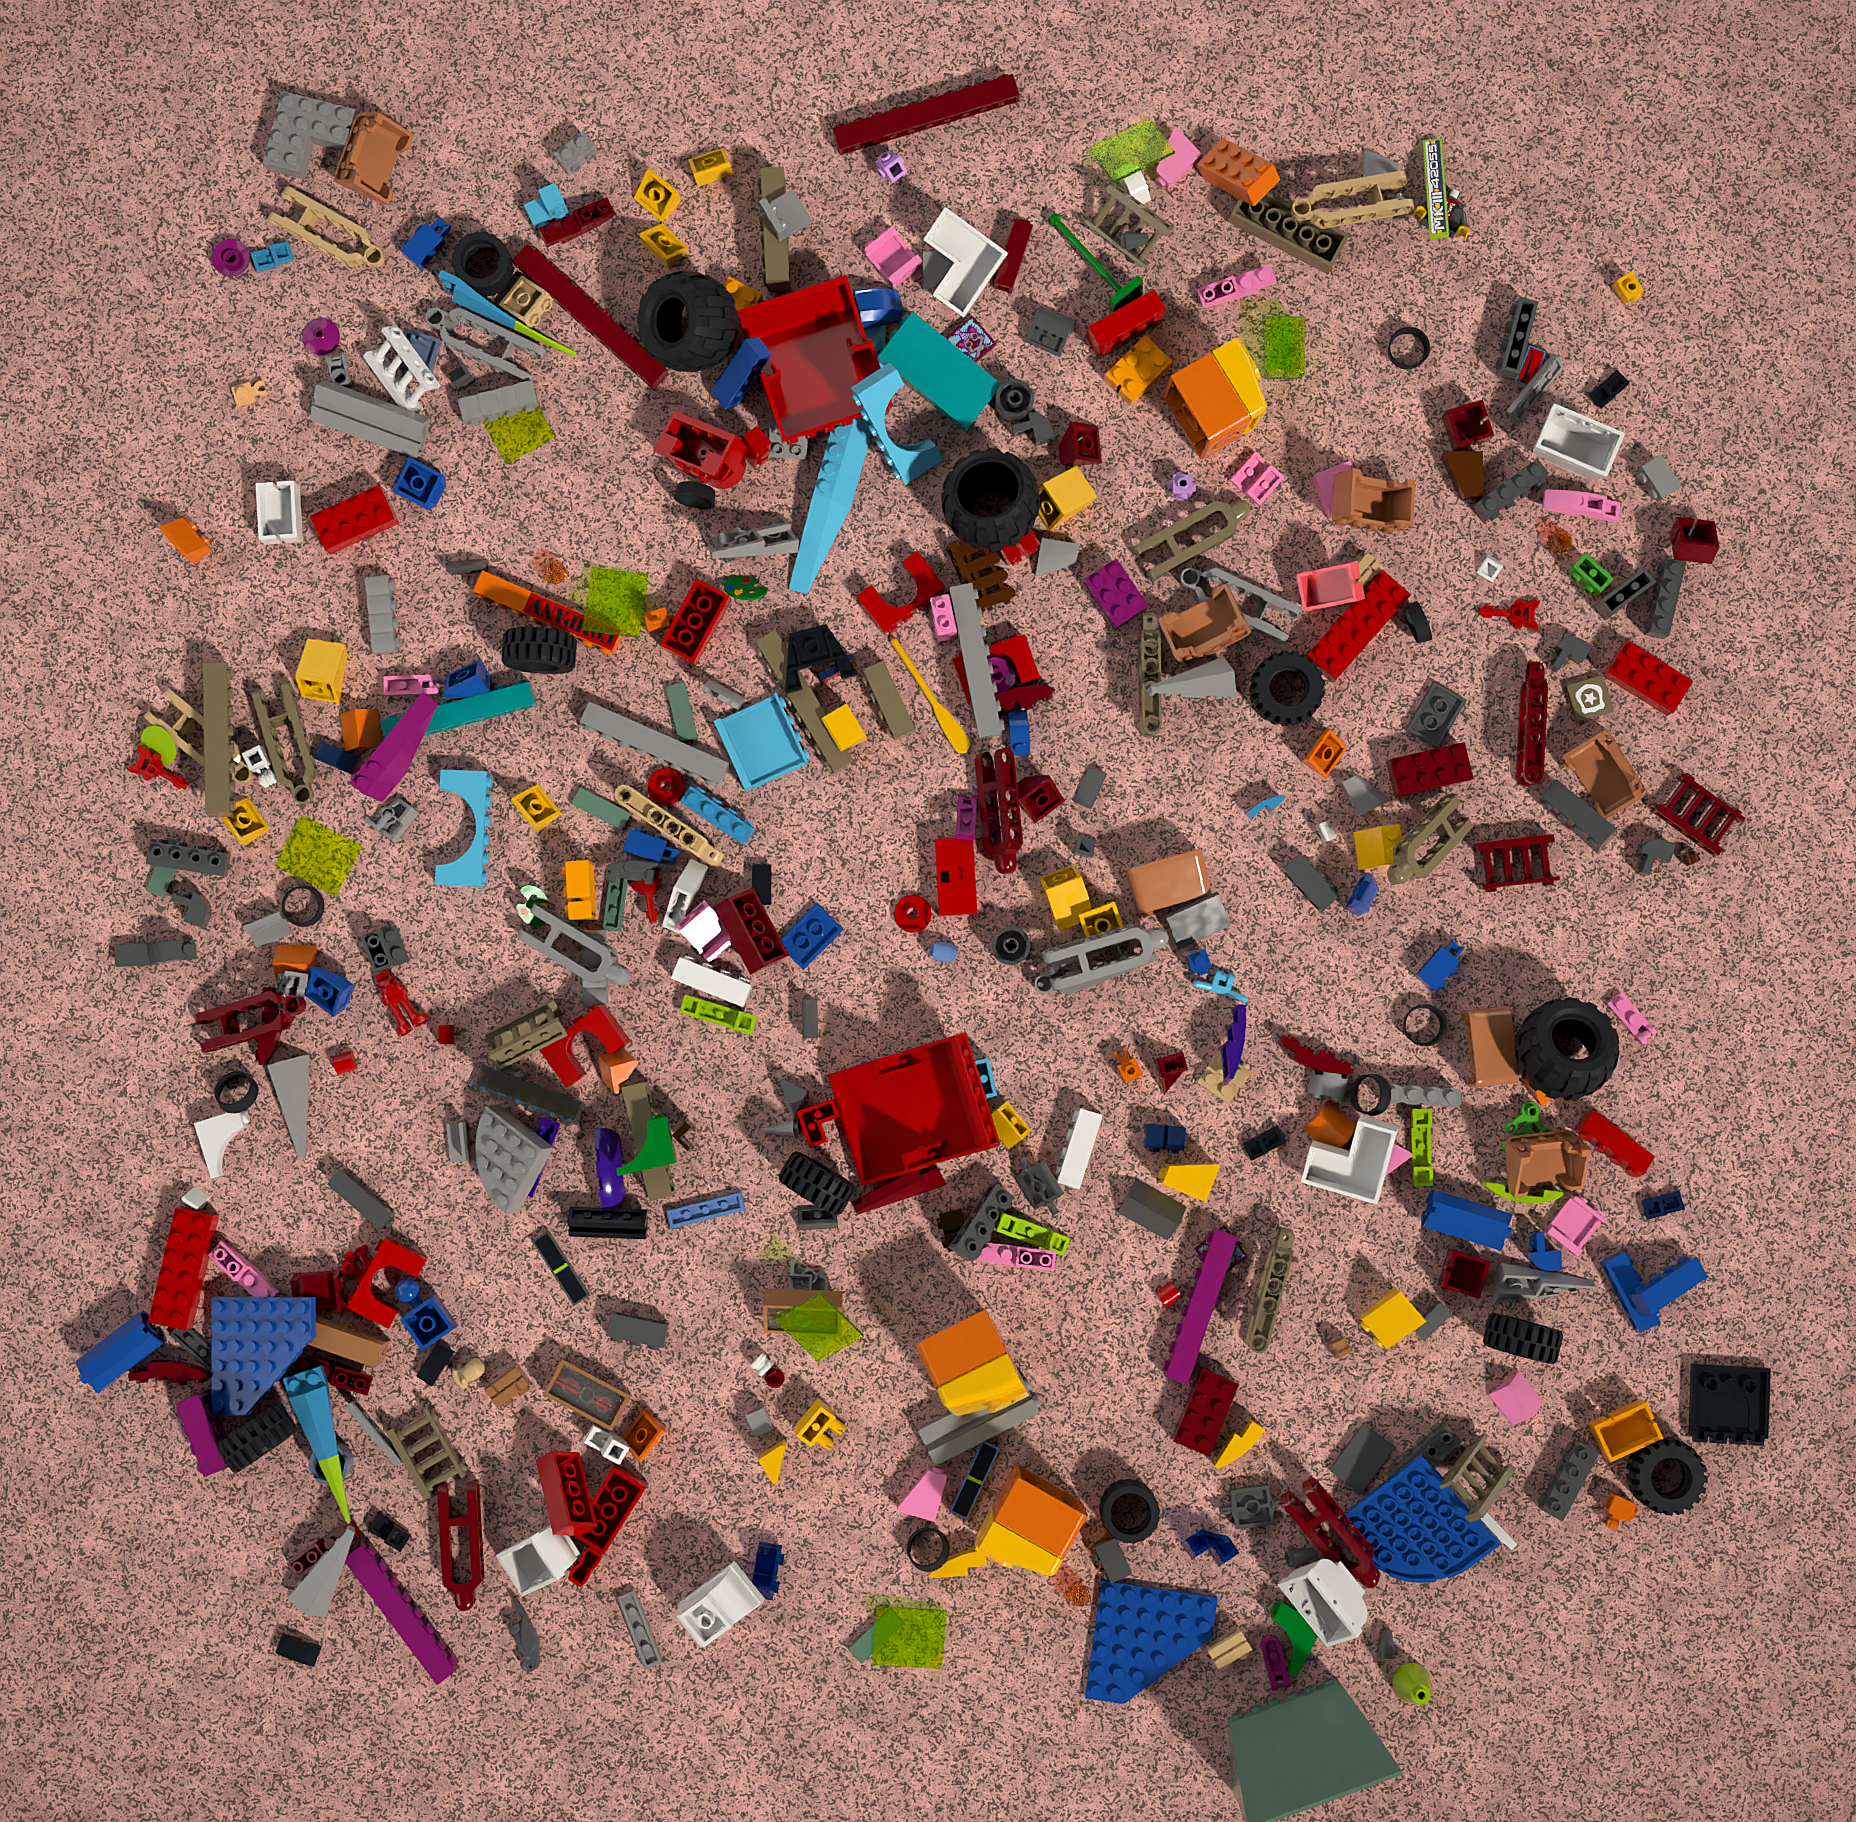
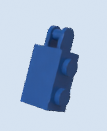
M441 217L431 226L425 223L416 229L415 235L411 239L403 243L401 252L419 270H422L446 244L443 238L452 227L449 224L446 225Z
M636 827V830L630 829L623 848L624 852L656 863H662V860L676 864V857L680 854V851L667 847L668 842L665 841L664 836L655 833L654 836L647 835L646 830ZM666 850L670 851L668 858L664 857Z
M1453 939L1446 948L1443 946L1439 947L1414 975L1429 990L1435 991L1437 989L1439 991L1445 985L1446 981L1444 980L1447 976H1452L1459 967L1457 965L1460 961L1457 957L1465 947L1458 945L1456 939ZM1450 949L1455 951L1453 955L1449 952Z

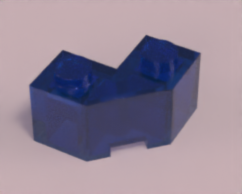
M1203 1529L1181 1543L1191 1560L1208 1550L1218 1567L1239 1554L1229 1536L1211 1533Z
M759 1541L752 1583L766 1600L773 1601L774 1593H778L780 1581L776 1580L779 1565L783 1566L785 1554L781 1553L782 1545Z

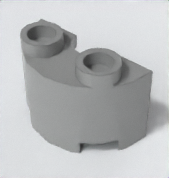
M291 971L279 973L277 978V984L280 985L279 991H282L287 996L299 995L304 998L309 974ZM275 1003L278 1004V1009L284 1010L283 1003Z
M1311 1070L1308 1093L1313 1094L1312 1098L1324 1099L1326 1095L1332 1096L1333 1101L1343 1102V1099L1346 1098L1349 1075Z

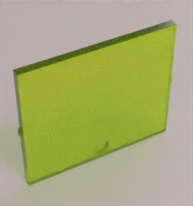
M1150 118L1090 147V151L1114 183L1175 154V150Z
M519 380L518 382H516V383H514V384H512V385H515V384L521 383V382H525V381ZM539 406L535 408L536 411H519L517 415L512 417L503 415L493 422L482 421L506 465L556 438Z
M592 567L582 630L640 638L649 575Z
M301 815L290 838L287 839V843L275 866L336 897L347 875L351 873V868L363 846Z
M821 1292L774 1317V1321L817 1362L864 1337V1334Z
M877 1606L875 1633L873 1634L872 1665L942 1669L944 1642L946 1641L947 1610Z

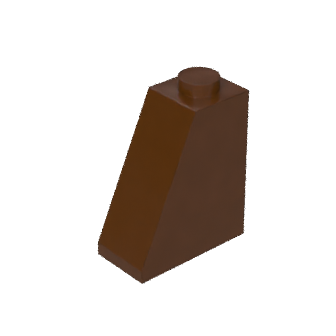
M1445 451L1441 455V460L1460 500H1466V503L1469 504L1477 503L1484 496L1483 451Z

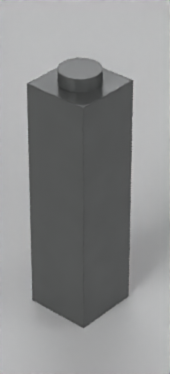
M340 1169L328 1182L327 1185L379 1230L384 1227H390L395 1221L393 1217L396 1213L345 1169Z

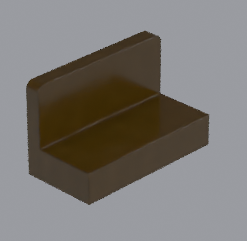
M686 1121L672 1135L688 1152L695 1148L684 1137L694 1127L690 1121Z

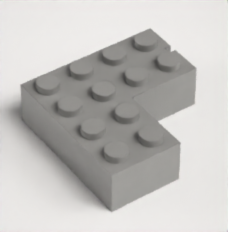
M282 91L263 159L264 166L268 171L305 180L314 144L343 151L353 121L358 115L357 111L352 108Z

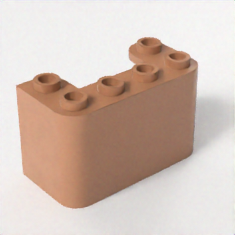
M1355 468L1336 473L1333 479L1331 521L1335 522V525L1338 526L1351 525V528L1355 529L1364 527L1367 531L1380 530L1382 534L1404 531L1405 528L1413 526L1415 480L1405 479V482L1400 483L1396 479L1386 481L1365 477L1360 469Z

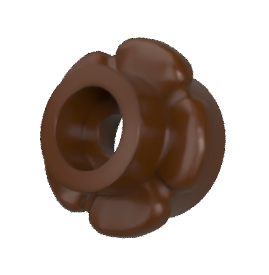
M1691 851L1683 855L1685 859L1682 862L1685 863L1686 867L1701 860L1699 857L1700 853L1696 854L1695 851Z

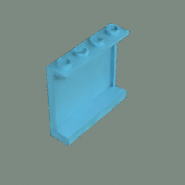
M777 693L726 718L714 720L746 792L809 764L807 760L810 758L806 747L802 749L799 742L803 740L798 730L794 732L792 724H794L793 718L790 713L786 714L784 707L787 705L783 697H778Z

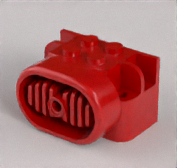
M674 410L653 451L663 455L666 460L681 469V473L694 477L700 482L717 489H727L733 487L742 479L746 470L744 454L748 447L736 435Z

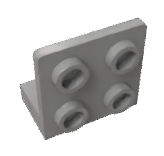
M794 190L785 193L770 203L766 197L759 201L760 209L779 242L812 223L810 216Z
M771 416L769 440L772 444L769 457L806 460L808 439L803 436L798 438L799 442L791 445H788L787 442L782 443L773 416Z

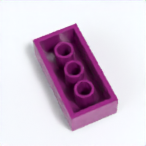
M210 1390L176 1403L177 1415L184 1424V1434L189 1437L191 1442L190 1450L198 1461V1471L203 1474V1477L228 1468V1465L217 1450V1445L227 1438V1434L220 1416L212 1414V1395Z

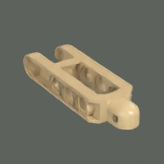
M1395 171L1316 185L1310 196L1296 200L1290 211L1292 218L1296 221L1309 220L1310 223L1318 228L1326 229L1404 215L1413 211L1414 203L1412 198L1401 200L1397 198L1383 201L1381 191L1397 189L1407 183L1405 172ZM1367 194L1370 204L1368 206L1358 205L1356 208L1345 210L1340 208L1339 211L1328 213L1316 209V205L1319 202Z
M286 186L282 196L305 209L299 222L296 223L285 216L283 218L274 213V211H271L267 218L274 225L349 267L365 263L370 267L379 268L384 264L385 256L383 252L372 244L371 237L367 234L366 229L289 186ZM317 218L323 219L362 241L364 246L360 253L347 254L340 250L337 245H331L324 241L321 236H315L310 233Z
M168 687L162 695L174 702L173 705L184 713L174 726H171L151 709L145 713L144 718L152 725L160 726L168 731L175 744L205 768L204 752L183 736L195 721L204 730V715L177 692ZM231 738V743H234L235 754H232L235 763V773H232V779L241 784L249 783L254 773L249 770L242 755L244 748Z
M621 785L616 788L615 799L620 804L709 865L717 866L725 857L724 854L713 848L706 838L630 786ZM630 793V797L627 800H623L624 794ZM658 814H662L661 820L655 822V816ZM673 825H677V831L671 833L670 828ZM693 835V841L686 844V838Z

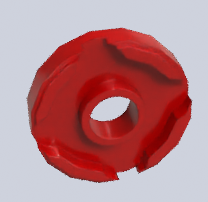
M661 768L655 771L648 780V793L657 804L663 806L674 805L684 796L686 790L685 781L682 775L674 769ZM668 781L671 783L672 788L669 792L661 790L663 782Z
M905 896L895 906V922L905 932H920L931 921V907L921 896ZM914 908L918 911L916 919L908 918L907 912L909 909Z

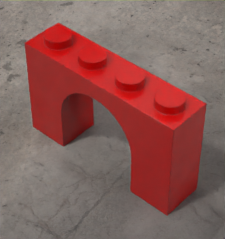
M918 551L902 561V566L917 586V594L911 603L903 607L891 606L881 598L872 584L856 596L859 603L884 635L886 633L890 635L898 629L897 625L902 621L907 623L914 617L912 614L917 610L921 612L929 606L930 598L944 595L945 586Z
M1020 633L1009 636V640L1002 642V639L991 643V646H989L990 655H987V658L998 655L1009 659L1015 667L1021 686L1040 679L1025 634L1020 635ZM961 652L955 655L952 662L968 705L972 702Z
M595 1004L587 1010V1015L584 1017L580 1015L572 1021L574 1024L571 1027H564L567 1031V1036L540 1049V1052L566 1088L587 1075L574 1056L572 1049L573 1040L580 1031H588L596 1035L610 1055L618 1052L631 1042L605 1004L599 1006Z
M386 1236L384 1240H379L375 1247V1250L378 1251L375 1257L370 1256L365 1265L368 1268L365 1275L360 1274L356 1282L359 1285L355 1292L351 1291L346 1301L349 1302L348 1309L389 1329L399 1308L376 1295L372 1286L374 1274L381 1268L393 1266L418 1277L428 1257Z

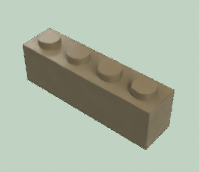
M884 660L863 669L864 675L861 677L865 686H870L872 690L869 694L873 703H878L880 710L877 712L881 720H886L888 727L885 729L889 738L893 737L897 741L916 732Z

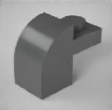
M1028 413V421L1019 420L1012 425L1013 437L1032 432L1036 446L1052 442L1055 439L1050 421L1040 413Z
M1568 637L1561 640L1553 647L1559 653L1555 652L1549 660L1552 663L1549 669L1554 672L1560 670L1567 658L1576 664L1582 663L1593 646L1578 637Z
M1655 839L1643 843L1636 852V854L1643 856L1637 862V874L1642 876L1650 875L1654 860L1662 863L1670 862L1676 844L1663 839Z
M181 891L180 894L173 893L170 901L188 906L183 921L201 928H207L212 913L208 899L202 894L193 892V895Z
M175 940L148 945L151 964L197 959L195 940Z

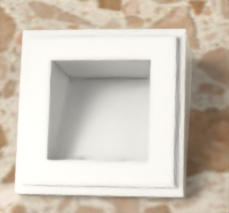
M1487 554L1476 573L1493 582L1503 568L1504 563Z
M1329 821L1317 825L1316 828L1324 843L1336 838Z
M194 1187L182 1197V1201L198 1210L203 1209L210 1197Z

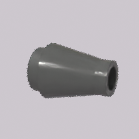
M1125 231V233L1121 234L1122 249H1127V251L1149 244L1148 233Z
M1312 1547L1289 1548L1288 1551H1285V1560L1288 1567L1293 1566V1568H1296L1315 1559Z
M1381 1629L1376 1650L1378 1658L1394 1659V1654L1396 1653L1392 1630Z

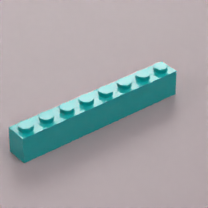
M526 680L515 682L514 686L502 685L497 687L495 691H488L473 697L459 698L460 700L454 702L452 700L443 701L441 705L437 706L424 736L536 707L537 702L532 684L526 682ZM390 715L385 717L386 720L381 721L384 737L387 736L402 716Z

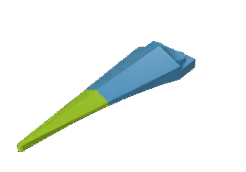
M443 270L440 271L438 278L443 289L453 293V302L573 357L576 356L577 352L539 334L497 308L460 278Z
M320 1365L285 1377L283 1381L289 1395L288 1399L342 1514L349 1524L351 1519L337 1448L329 1385L323 1366Z

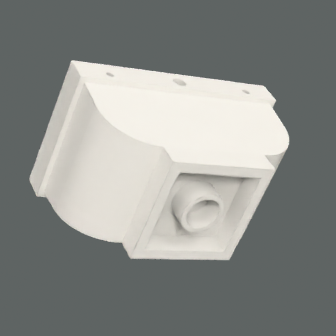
M1554 403L1550 408L1533 452L1543 458L1545 462L1578 476L1581 474L1589 478L1605 479L1608 476L1625 433Z
M551 1525L524 1540L502 1550L496 1557L523 1597L564 1576V1572L575 1562L576 1556L580 1553L568 1535H553Z
M1321 1559L1293 1570L1288 1577L1283 1578L1278 1583L1279 1588L1326 1647L1357 1638L1361 1634V1628L1367 1619V1607L1362 1599L1365 1591L1341 1561L1333 1563L1328 1559Z
M733 1561L677 1604L678 1609L674 1616L701 1648L707 1646L730 1629L736 1622L761 1605L765 1598L737 1563Z

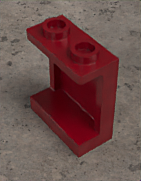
M341 1270L295 1273L290 1280L292 1297H316V1311L337 1309L338 1313H342L348 1305V1301H346L348 1296L347 1294L344 1295L346 1282Z

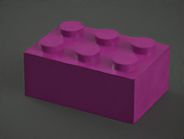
M1117 558L1084 580V585L1114 630L1148 608V604Z

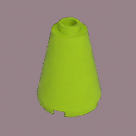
M1417 1663L1403 1664L1396 1669L1392 1680L1396 1695L1406 1702L1419 1705L1426 1704L1431 1697V1677L1428 1671Z

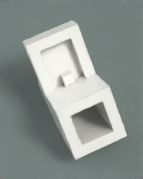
M1130 164L1115 171V176L1125 191L1142 204L1151 200L1148 186L1138 166L1134 167Z
M592 1424L583 1440L585 1444L601 1451L603 1457L619 1465L629 1450V1445L623 1438L595 1424Z

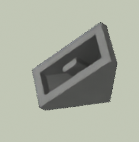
M781 1079L780 1084L792 1117L797 1114L808 1091L786 1079Z

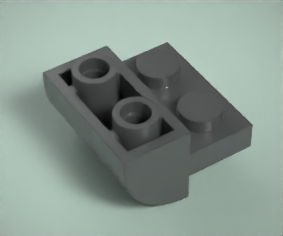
M1040 306L1025 342L1060 357L1076 321L1044 306Z
M396 925L360 936L373 973L383 972L410 961Z

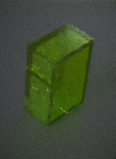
M1266 316L1263 322V340H1265L1263 343L1264 379H1281L1283 375L1284 379H1302L1305 374L1304 316Z

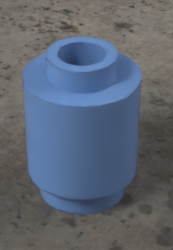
M935 941L934 945L930 944L929 956H933L932 960L955 961L957 946L953 945V943Z

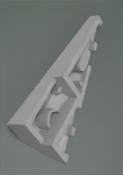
M779 515L777 520L773 522L769 520L761 528L754 527L734 537V541L729 543L725 541L717 549L710 548L709 552L712 559L798 553L799 539L791 532V523L783 515Z
M1221 657L1150 685L1147 692L1150 696H1153L1155 693H1162L1164 696H1170L1171 694L1190 698L1214 696L1215 699L1229 697L1230 700H1233L1236 697L1235 672L1226 659Z
M309 1054L267 1065L298 1158L306 1156Z
M1500 1263L1494 1273L1492 1303L1493 1305H1499V1300L1509 1299L1512 1303L1516 1302V1297H1527L1529 1300L1559 1296V1292L1564 1290H1570V1293L1574 1294L1577 1293V1288L1593 1291L1596 1286L1594 1281Z
M348 1526L341 1538L335 1540L334 1546L320 1557L309 1570V1574L304 1580H300L296 1589L288 1594V1600L306 1615L327 1616L355 1534V1527Z

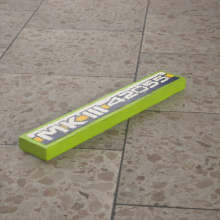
M1442 138L1423 140L1429 240L1449 238Z

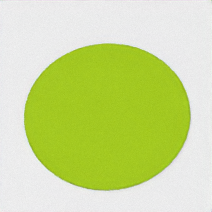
M155 725L147 727L142 732L141 744L146 745L153 754H161L162 758L160 761L163 762V766L171 764L176 757V745L169 732Z

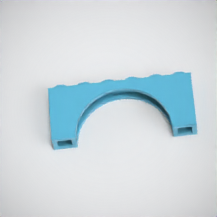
M889 362L851 387L854 393L852 399L857 406L860 405L862 408L860 414L865 421H869L870 426L868 428L873 436H877L878 441L876 443L880 450L885 451L886 455L884 458L889 466H893L894 470L892 473L897 481L901 480L906 485L943 461V458L937 446L929 438L920 443L906 445L896 443L888 437L885 429V412L893 395L905 385L897 369Z
M440 770V789L457 793L468 802L475 816L476 833L473 843L462 857L448 864L436 865V885L484 887V883L488 882V872L485 871V864L489 863V853L486 852V845L490 843V834L487 833V826L491 824V815L488 814V807L492 805V796L489 795V788H492L493 778L487 771Z

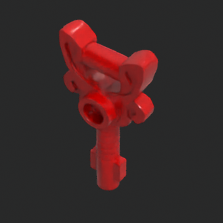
M1517 599L1510 606L1509 610L1492 609L1493 606H1484V608H1479L1478 615H1484L1483 618H1492V616L1508 617L1509 622L1513 623L1515 629H1520L1523 626L1536 631L1539 629V626L1534 621L1535 609L1539 606L1540 600L1524 603L1522 599ZM1524 609H1527V621L1523 618Z
M144 744L138 745L137 750L140 755L136 763L127 768L129 772L143 774V778L146 781L160 775L171 781L174 787L187 789L189 783L185 781V778L180 775L175 776L163 769V762L160 761L162 758L161 754H153ZM148 758V765L146 766V768H143V765L146 759Z
M659 869L655 870L653 884L646 885L644 881H634L635 883L632 884L633 891L645 895L648 910L645 911L646 918L649 919L650 924L657 923L656 917H659L653 900V893L662 886V881L658 878Z
M363 1245L355 1250L354 1253L346 1252L344 1254L345 1260L342 1261V1267L335 1270H341L342 1275L346 1274L347 1277H352L353 1280L357 1281L360 1274L365 1275L368 1270L365 1267L368 1262L366 1256L368 1246ZM357 1257H359L362 1264V1270L356 1265Z

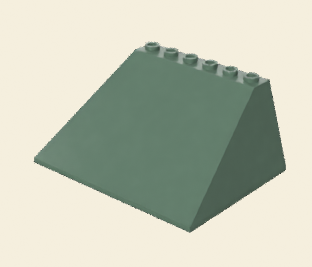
M1325 1679L1321 1685H1309L1304 1688V1691L1299 1693L1292 1691L1286 1694L1285 1698L1280 1700L1279 1698H1273L1266 1705H1254L1249 1708L1250 1711L1244 1713L1238 1711L1228 1718L1232 1790L1245 1822H1275L1403 1775L1400 1767L1377 1732L1338 1679Z

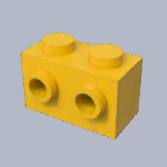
M1008 1101L991 1113L998 1137L1008 1150L1032 1131Z

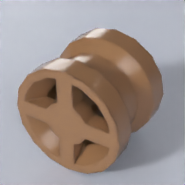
M1345 1336L1338 1337L1328 1343L1329 1348L1334 1352L1333 1356L1335 1359L1341 1358L1352 1351V1348L1346 1343L1347 1339Z

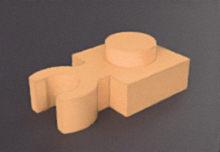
M258 381L252 386L250 382L232 387L237 406L240 407L256 402L255 396L257 395L261 397L268 395L266 390L259 391V388L264 386L265 383Z

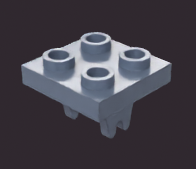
M404 329V336L432 373L442 340ZM402 361L399 368L409 370L404 361Z

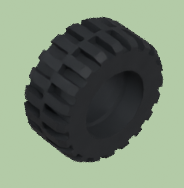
M532 626L510 628L503 634L501 660L504 666L521 672L534 674L569 673L575 668L577 640L574 635L553 628Z
M1281 651L1278 654L1270 655L1257 667L1250 680L1251 703L1254 702L1255 711L1260 712L1264 720L1268 719L1274 725H1297L1307 720L1320 707L1322 698L1325 695V690H1323L1325 679H1322L1323 673L1321 669H1317V663L1314 660L1311 662L1308 659L1309 656L1305 654L1299 655L1297 651H1292L1291 653ZM1279 672H1292L1302 680L1305 692L1299 703L1293 706H1285L1278 703L1272 697L1269 685L1273 676Z
M798 1151L791 1153L778 1175L779 1181L787 1188L814 1205L835 1215H839L844 1211L855 1192V1185L849 1182V1180Z
M1492 1312L1488 1316L1483 1343L1487 1347L1512 1355L1555 1364L1558 1360L1563 1333L1548 1326Z
M276 1404L217 1445V1450L230 1470L238 1473L292 1436L297 1431V1426L283 1405Z
M1667 1436L1639 1449L1636 1454L1631 1453L1630 1458L1633 1460L1631 1464L1627 1463L1626 1467L1630 1471L1629 1474H1626V1479L1630 1482L1628 1486L1630 1491L1635 1494L1634 1497L1649 1509L1659 1514L1664 1513L1665 1515L1672 1516L1673 1513L1680 1515L1684 1514V1509L1688 1511L1693 1509L1694 1506L1692 1504L1694 1502L1699 1503L1702 1500L1699 1496L1701 1493L1705 1494L1706 1488L1703 1486L1704 1483H1708V1477L1704 1475L1707 1469L1706 1465L1701 1463L1703 1461L1701 1456L1691 1446ZM1674 1458L1682 1467L1681 1482L1673 1491L1659 1493L1653 1488L1651 1482L1652 1471L1661 1460Z

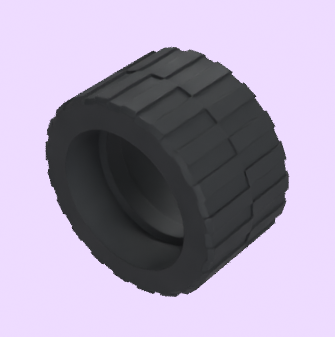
M484 231L474 232L460 239L459 243L455 246L452 253L454 272L458 278L483 297L495 296L509 286L514 272L512 257L502 240L498 239L496 235ZM482 250L496 252L500 257V263L497 270L491 276L477 279L468 275L466 267L472 255Z
M1121 1479L1110 1484L1105 1489L1103 1496H1101L1099 1511L1102 1523L1109 1535L1113 1536L1117 1541L1127 1544L1142 1542L1156 1530L1160 1520V1508L1153 1492L1147 1485L1138 1480ZM1133 1493L1145 1500L1148 1509L1147 1517L1142 1524L1135 1528H1122L1112 1519L1111 1507L1114 1501L1121 1495Z

